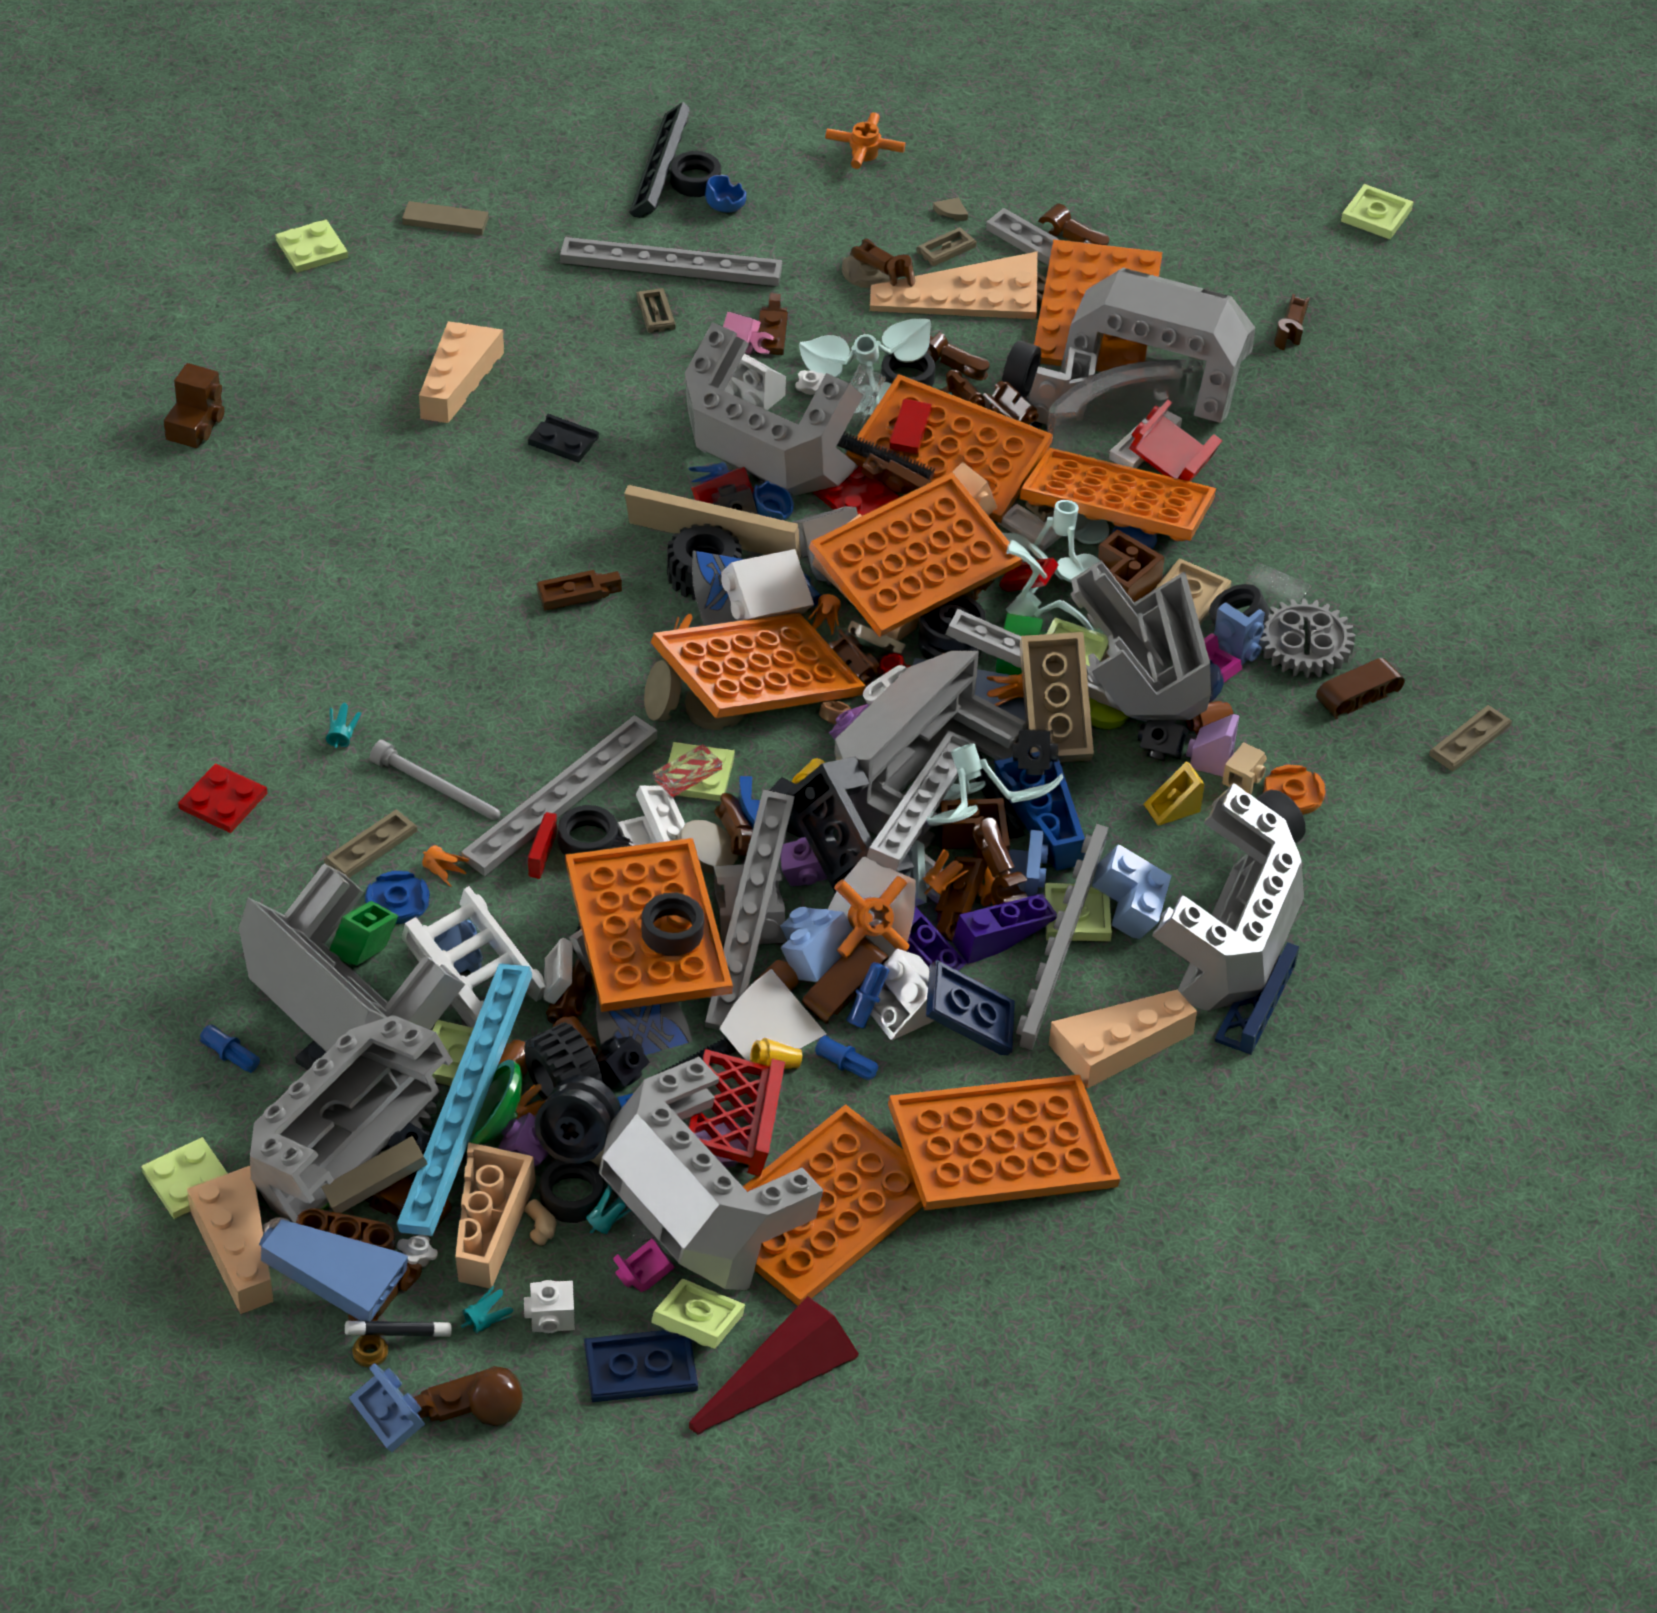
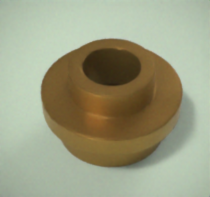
M361 1335L353 1345V1358L359 1365L364 1367H371L374 1363L378 1366L388 1356V1345L381 1336ZM367 1349L376 1350L373 1353H365Z

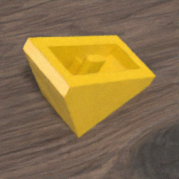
M1186 761L1143 805L1158 826L1199 813L1201 811L1205 784L1191 764Z

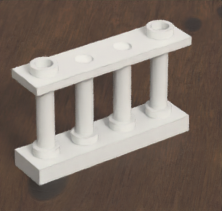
M470 886L463 890L460 900L461 908L428 927L426 925L422 926L415 917L405 923L401 938L419 962L425 955L439 966L441 964L445 965L465 983V986L451 1004L467 1026L474 1028L484 1001H480L473 993V988L494 976L498 964L530 965L489 913L485 900L479 894H475ZM470 917L480 932L447 952L445 950L441 951L434 938ZM489 942L500 957L466 977L464 975L461 976L454 968L453 963ZM530 966L532 978L526 993L537 1002L542 998L546 985L541 973Z

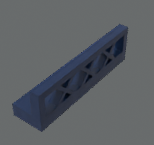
M1287 942L1282 954L1279 955L1277 964L1262 994L1234 1002L1214 1042L1252 1055L1296 966L1300 946ZM1252 1003L1254 1010L1251 1016L1242 1019L1238 1012L1239 1006ZM1234 1016H1235L1236 1019H1237V1021L1232 1022V1020H1233V1018H1234ZM1241 1026L1243 1029L1241 1042L1225 1037L1228 1029Z

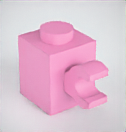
M727 312L723 327L737 333L736 337L745 340L749 344L745 353L751 354L754 348L758 353L769 354L770 351L761 347V341L765 338L773 340L774 337L766 332H758L761 322Z

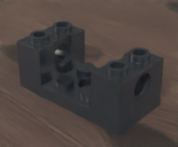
M856 756L821 764L785 793L786 795L794 796L792 813L835 893L837 892L834 889L835 885L840 880L846 878L862 857H867L869 848L873 843L849 797L852 794L859 793L870 784ZM835 827L839 832V841L833 835ZM908 854L895 871L905 875L914 868Z

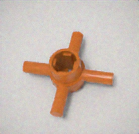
M875 112L870 114L867 122L857 123L853 127L852 133L827 128L825 139L849 143L853 156L851 166L854 169H859L863 161L867 162L876 159L879 149L904 153L906 145L905 142L881 138L877 126L880 116Z
M896 876L879 898L867 897L863 899L844 879L835 885L834 889L851 905L848 910V921L853 928L852 932L837 949L840 955L847 958L865 935L874 937L882 935L895 949L908 950L910 945L891 927L894 914L890 905L907 885V882L902 877ZM869 910H871L872 912H874V919H873L872 914L868 913Z

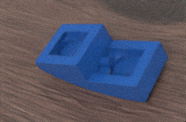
M739 776V803L751 827L754 828L760 800H751L752 776Z

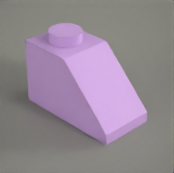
M1232 714L1203 726L1199 729L1196 740L1190 739L1186 757L1191 758L1190 764L1195 770L1223 777L1225 764L1234 753L1239 715Z

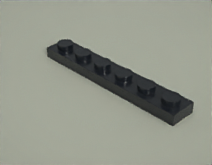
M684 102L664 114L629 211L633 217L640 218L644 214L649 215L658 207V198L664 190V181L670 173V164L676 156L675 150L682 139L681 133L688 122L686 119L690 108Z

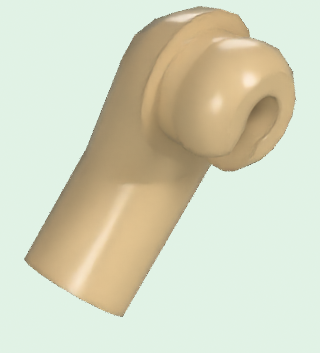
M533 1199L525 1207V1212L535 1221V1229L530 1232V1238L538 1245L543 1246L548 1239H552L555 1235L557 1222L555 1217L537 1199Z

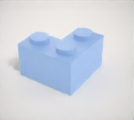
M1118 844L1099 862L1092 887L1118 902L1112 926L1132 938L1141 939L1159 922L1171 875Z
M799 907L790 913V917L780 925L787 939V942L780 948L788 964L796 972L799 980L817 982L842 957L837 952V949L852 932V927L842 911Z

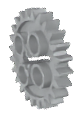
M1304 598L1301 604H1297L1294 599H1291L1290 606L1279 602L1278 609L1270 607L1269 617L1264 624V631L1259 645L1261 646V651H1264L1263 658H1272V666L1281 664L1282 672L1290 668L1293 669V676H1296L1299 671H1303L1306 678H1309L1310 672H1315L1318 677H1321L1322 670L1332 674L1333 667L1342 669L1343 662H1349L1355 644V634L1352 633L1353 625H1347V617L1339 618L1340 610L1330 612V604L1319 607L1318 600L1309 605ZM1304 621H1307L1308 655L1304 654Z

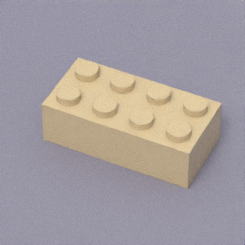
M1083 632L1021 636L1019 645L1026 729L1053 730V743H1058V758L1060 762L1091 760L1094 750ZM1035 747L1032 748V753L1039 751Z

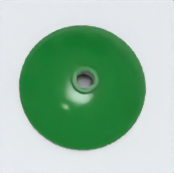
M506 1060L498 1065L469 1143L484 1145L496 1138L511 1119H517L518 1112H516L521 1098L522 1074L519 1064L513 1060Z

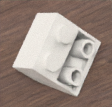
M744 354L724 391L768 410L785 396L786 376Z
M896 949L883 964L889 969V974L878 996L881 1000L879 1003H875L870 1014L890 1040L899 1038L934 1021L926 1017L929 967L920 956Z

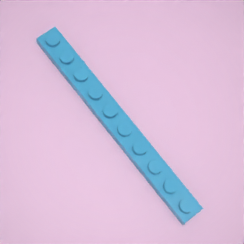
M498 964L424 1153V1158L428 1165L417 1171L398 1219L397 1226L400 1233L433 1236L531 981L532 971L530 966Z

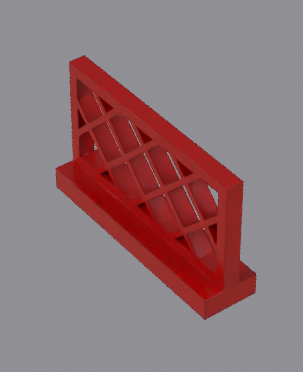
M705 1049L702 1060L719 1077V1082L715 1086L721 1094L714 1096L713 1107H711L717 1116L707 1119L702 1112L690 1116L688 1128L694 1134L705 1130L712 1139L709 1141L699 1140L713 1155L748 1164L747 1173L760 1177L769 1154L785 1062L772 1058L769 1067ZM709 1062L722 1066L726 1071L717 1074L711 1068ZM750 1073L760 1076V1078L749 1083L742 1074ZM733 1078L740 1087L730 1089L724 1081ZM747 1093L754 1102L744 1105L738 1096ZM728 1100L735 1109L726 1112L719 1103ZM742 1116L750 1125L740 1128L733 1119ZM724 1123L731 1132L721 1135L714 1126ZM738 1139L746 1148V1151L733 1148L728 1142Z

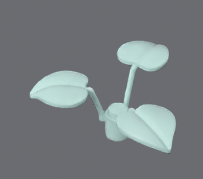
M910 319L896 323L884 332L882 336L883 345H881L880 341H876L872 335H860L851 347V353L847 342L843 338L834 335L821 336L810 341L800 342L799 348L806 367L810 371L817 373H828L838 377L842 373L843 365H849L855 355L861 364L867 365L871 386H862L857 389L863 397L854 413H867L871 415L891 386L889 382L876 385L872 364L878 360L879 350L887 355L894 353L895 358L904 363L915 362L921 359L929 348L931 321L930 319Z
M1060 500L1055 504L1053 517H1047L1046 525L1033 545L1039 546L1051 526L1056 534L1068 536L1070 557L1061 558L1057 562L1059 566L1056 570L1061 578L1071 582L1072 578L1100 561L1091 554L1076 556L1074 552V539L1076 538L1085 544L1103 542L1109 535V527L1106 520H1090L1083 514H1078L1079 507L1075 502ZM1003 533L1009 542L1014 540L1023 546L1028 553H1031L1027 546L1029 543L1027 538L1016 533Z
M1012 540L1008 544L1007 554L1015 555L1026 561L1030 565L1033 574L1022 592L1006 608V611L1010 614L1028 617L1035 615L1039 618L1043 613L1058 607L1078 618L1087 630L1094 631L1084 615L1064 600H1057L1043 608H1038L1041 601L1034 593L1039 587L1031 588L1039 574L1044 579L1047 575L1035 559L1039 560L1048 557L1030 542L1027 546L1031 550V555L1018 542ZM1055 570L1054 573L1059 577V579L1063 580V578H1061L1058 575L1057 570Z
M974 743L955 748L951 751V755L959 776V784H953L943 800L961 798V804L957 809L942 812L931 818L927 817L926 826L958 822L977 812V805L968 807L967 795L982 789L986 785L985 781L969 783V780L982 775L980 771L982 768L1007 799H1011L1012 803L1036 799L1049 793L1061 782L1063 774L1061 773L1049 784L1011 792L1006 789L988 766L986 758L980 760Z

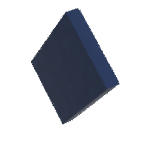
M938 960L930 964L926 1017L999 1055L1008 1056L1012 1053L1015 1001Z
M667 1330L584 1338L592 1402L698 1391L695 1361L690 1338Z

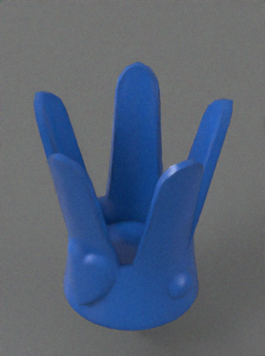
M724 462L709 466L689 467V470L692 472H710L706 476L691 481H702L701 483L733 471L728 470Z

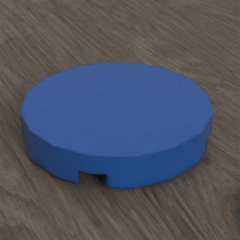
M391 871L379 875L372 885L371 883L368 885L365 894V903L372 900L397 914L396 924H403L423 915L429 906L430 892L426 882L423 879L420 881L418 878H415L414 874L408 871Z

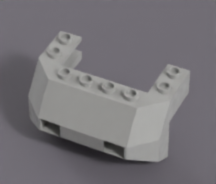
M1122 268L1085 291L1070 325L1060 372L1062 373L1070 347L1097 354V365L1104 334L1205 360L1207 362L1194 416L1221 423L1227 418L1240 364L1252 352L1255 326L1232 296ZM1074 357L1071 380L1084 377L1089 360Z
M712 322L685 371L688 414L696 447L704 453L708 452L720 458L726 464L737 469L745 467L748 474L762 481H769L772 484L783 487L792 495L839 486L859 467L837 449L836 446L863 395L850 383L826 373L799 425L734 396L724 390L749 344L745 340L736 337L737 333Z
M1102 560L1071 579L1073 587L1072 599L1079 608L1084 607L1088 611L1087 616L1095 629L1101 628L1108 638L1110 649L1107 650L1109 657L1100 662L1094 653L1088 655L1090 663L1088 674L1095 685L1099 686L1101 684L1106 690L1105 695L1114 708L1119 706L1126 716L1136 720H1191L1207 710L1211 696L1210 661L1185 571L1136 602L1132 601Z
M950 651L908 667L835 739L836 760L856 756L870 782L862 791L849 796L867 830L876 835L880 833L905 796L901 792L920 774L948 731L977 742V749L995 760L1013 757V743L1018 742L1019 730L1026 729V722L975 695L979 651ZM925 826L916 839L924 844V850L935 839L936 834L929 831L932 826Z
M1234 783L1213 802V808L1205 819L1204 824L1244 851L1246 855L1233 865L1211 915L1182 895L1174 910L1168 907L1162 913L1160 924L1152 934L1158 941L1190 962L1178 991L1192 1006L1206 1011L1256 997L1264 990L1304 899L1302 860L1286 820Z
M323 864L284 915L249 897L247 898L239 926V933L249 979L326 1052L336 1043L339 1037L346 1034L350 1029L392 1015L430 1030L465 986V983L445 965L441 964L439 966L431 958L424 955L389 1002L382 998L345 962L341 961L335 953L329 951L330 948L325 944L339 926L342 917L349 913L364 891L345 874Z
M395 1015L350 1029L346 1034L339 1037L336 1043L321 1058L317 1059L302 1077L292 1083L288 1090L254 1122L250 1151L251 1180L274 1212L282 1218L296 1223L297 1217L302 1211L310 1208L321 1209L329 1202L321 1188L323 1185H330L334 1179L374 1158L388 1144L390 1137L395 1132L401 1131L440 1092L432 1074L442 1064L449 1066L453 1060L436 1032Z
M697 1057L644 1079L610 1123L599 1174L680 1265L724 1289L747 1290L751 1285L761 1243L816 1219L823 1189L803 1168L748 1192L682 1121L713 1107L715 1097L707 1088L719 1082V1077L700 1057Z

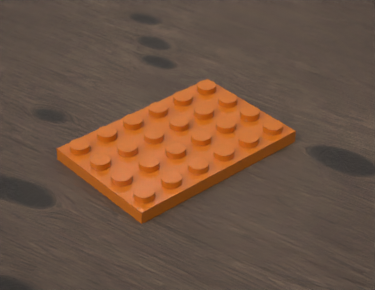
M1053 239L1034 345L1041 348L1040 364L1062 365L1070 325L1087 289L1122 268L1159 277L1163 252ZM1104 334L1095 371L1143 377L1148 345Z
M898 374L857 435L859 436L858 440L862 437L861 441L864 438V443L866 440H868V443L871 441V445L874 442V447L876 444H878L877 448L881 445V448L884 447V450L887 448L888 452L890 449L889 442L903 399L932 404V411L918 454L893 450V455L897 452L896 456L900 453L899 457L903 455V458L906 456V460L909 457V462L912 458V463L916 460V463L919 461V465L922 463V467L924 464H926L925 468L929 465L928 470L930 467H932V470L935 468L933 478L931 479L932 482L953 472L962 462L988 482L997 505V509L988 516L990 519L1002 523L1003 517L1019 496L1021 488L1051 445L1053 434ZM848 450L845 454L859 467H862L867 459Z
M1049 447L1021 488L1020 499L1026 500L1034 506L1046 505L1054 508L1056 502L1070 500L1078 505V513L1083 514L1090 520L1103 519L1111 521L1119 527L1131 526L1140 528L1147 534L1160 533L1168 535L1175 541H1191L1215 498L1216 488Z
M953 472L812 540L809 545L810 551L879 637L1020 566L1023 560L1015 555L1007 554V547L1010 542Z
M800 612L656 632L653 634L650 642L715 718L861 696L866 687Z
M693 838L565 855V864L601 1012L732 994L733 984ZM664 893H680L691 897L699 903L704 912V934L700 944L693 951L680 956H667L656 953L646 945L641 932L642 911L646 903L653 897ZM676 915L658 918L653 923L655 927L668 933H680L692 926L691 922Z
M1080 1075L890 1095L888 1107L924 1210L1116 1188L1119 1185L1121 1178Z
M846 1104L766 1167L760 1177L755 1176L742 1186L748 1192L803 1168L823 1189L816 1219L761 1243L754 1270L797 1306L807 1296L812 1299L923 1207L904 1150Z

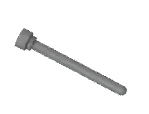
M379 740L373 746L369 759L374 764L380 767L383 765L386 767L393 766L491 820H497L500 817V811L497 808L399 756L392 744Z

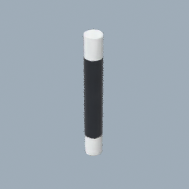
M345 1322L346 1335L450 1337L452 1331L451 1323Z

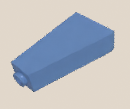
M283 1219L280 1220L274 1229L269 1227L259 1243L261 1246L262 1262L360 1321H371L407 1270L408 1256L401 1252Z

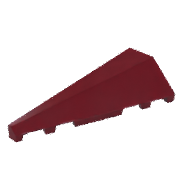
M807 1296L691 1419L689 1429L699 1435L709 1427L722 1421L726 1422L751 1407L755 1408L801 1386L805 1381L820 1374L824 1375L847 1361L855 1360L859 1353L835 1315Z

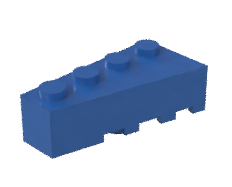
M1038 751L1032 754L1035 757H1039L1040 752ZM1013 757L994 761L996 776L1006 789L1011 792L1049 784L1061 773L1063 774L1061 782L1049 793L1039 798L1012 803L1011 799L1008 800L1029 832L1031 830L1043 831L1042 844L1048 845L1047 858L1056 871L1075 867L1078 859L1083 861L1085 853H1082L1081 850L1085 837L1059 758L1058 762H1053V768L1045 769V775H1027L1026 769H1018V761H1013Z

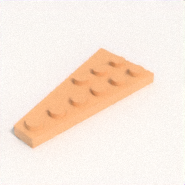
M1038 251L915 276L916 281L912 287L908 285L907 278L898 279L895 286H892L890 281L871 285L870 311L1036 319Z

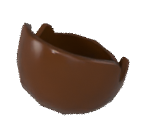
M496 1366L480 1371L476 1375L475 1383L468 1392L472 1415L481 1423L491 1426H501L512 1421L520 1411L523 1402V1391L518 1377L508 1368Z

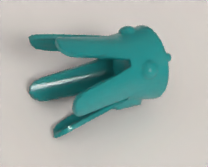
M342 703L336 720H333V709L329 708L330 729L326 736V742L335 748L338 747V744L341 747L349 746L353 730L361 717V712H357L346 727L348 711L346 703Z
M610 1185L606 1188L598 1205L586 1216L588 1222L593 1226L590 1233L598 1230L603 1234H608L616 1221L632 1211L628 1208L621 1213L626 1205L620 1196L604 1210L613 1190Z
M493 1285L476 1304L469 1305L468 1308L463 1309L462 1313L466 1322L461 1325V1328L474 1324L473 1330L477 1334L491 1326L492 1323L510 1318L511 1316L507 1315L514 1311L512 1307H506L487 1314L491 1307L503 1296V1290L499 1289L488 1296L494 1289Z

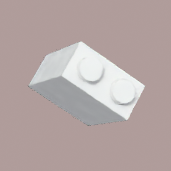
M795 549L731 562L721 572L722 586L729 595L731 612L737 621L799 612L803 614L814 605Z

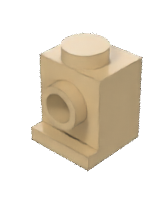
M1243 742L1225 764L1222 784L1230 787L1234 783L1251 795L1254 782L1258 784L1266 771V767L1263 766L1267 760L1265 752Z

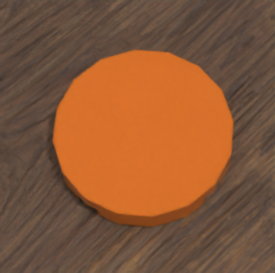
M1284 765L1276 767L1268 777L1266 776L1263 784V793L1272 789L1286 794L1296 803L1302 815L1312 813L1321 806L1325 798V783L1317 773L1313 772L1312 774L1306 771V767Z

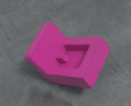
M1211 633L1204 638L1208 657L1212 660L1213 664L1218 665L1224 682L1242 670L1240 659L1219 649L1218 637Z
M653 1238L626 1260L619 1254L613 1257V1260L619 1267L615 1272L618 1278L627 1288L633 1285L640 1292L651 1288L675 1268L663 1249Z

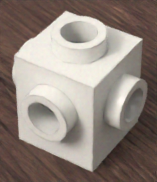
M545 1280L530 1283L531 1297H524V1317L532 1318V1332L554 1333L556 1331L575 1330L573 1281Z

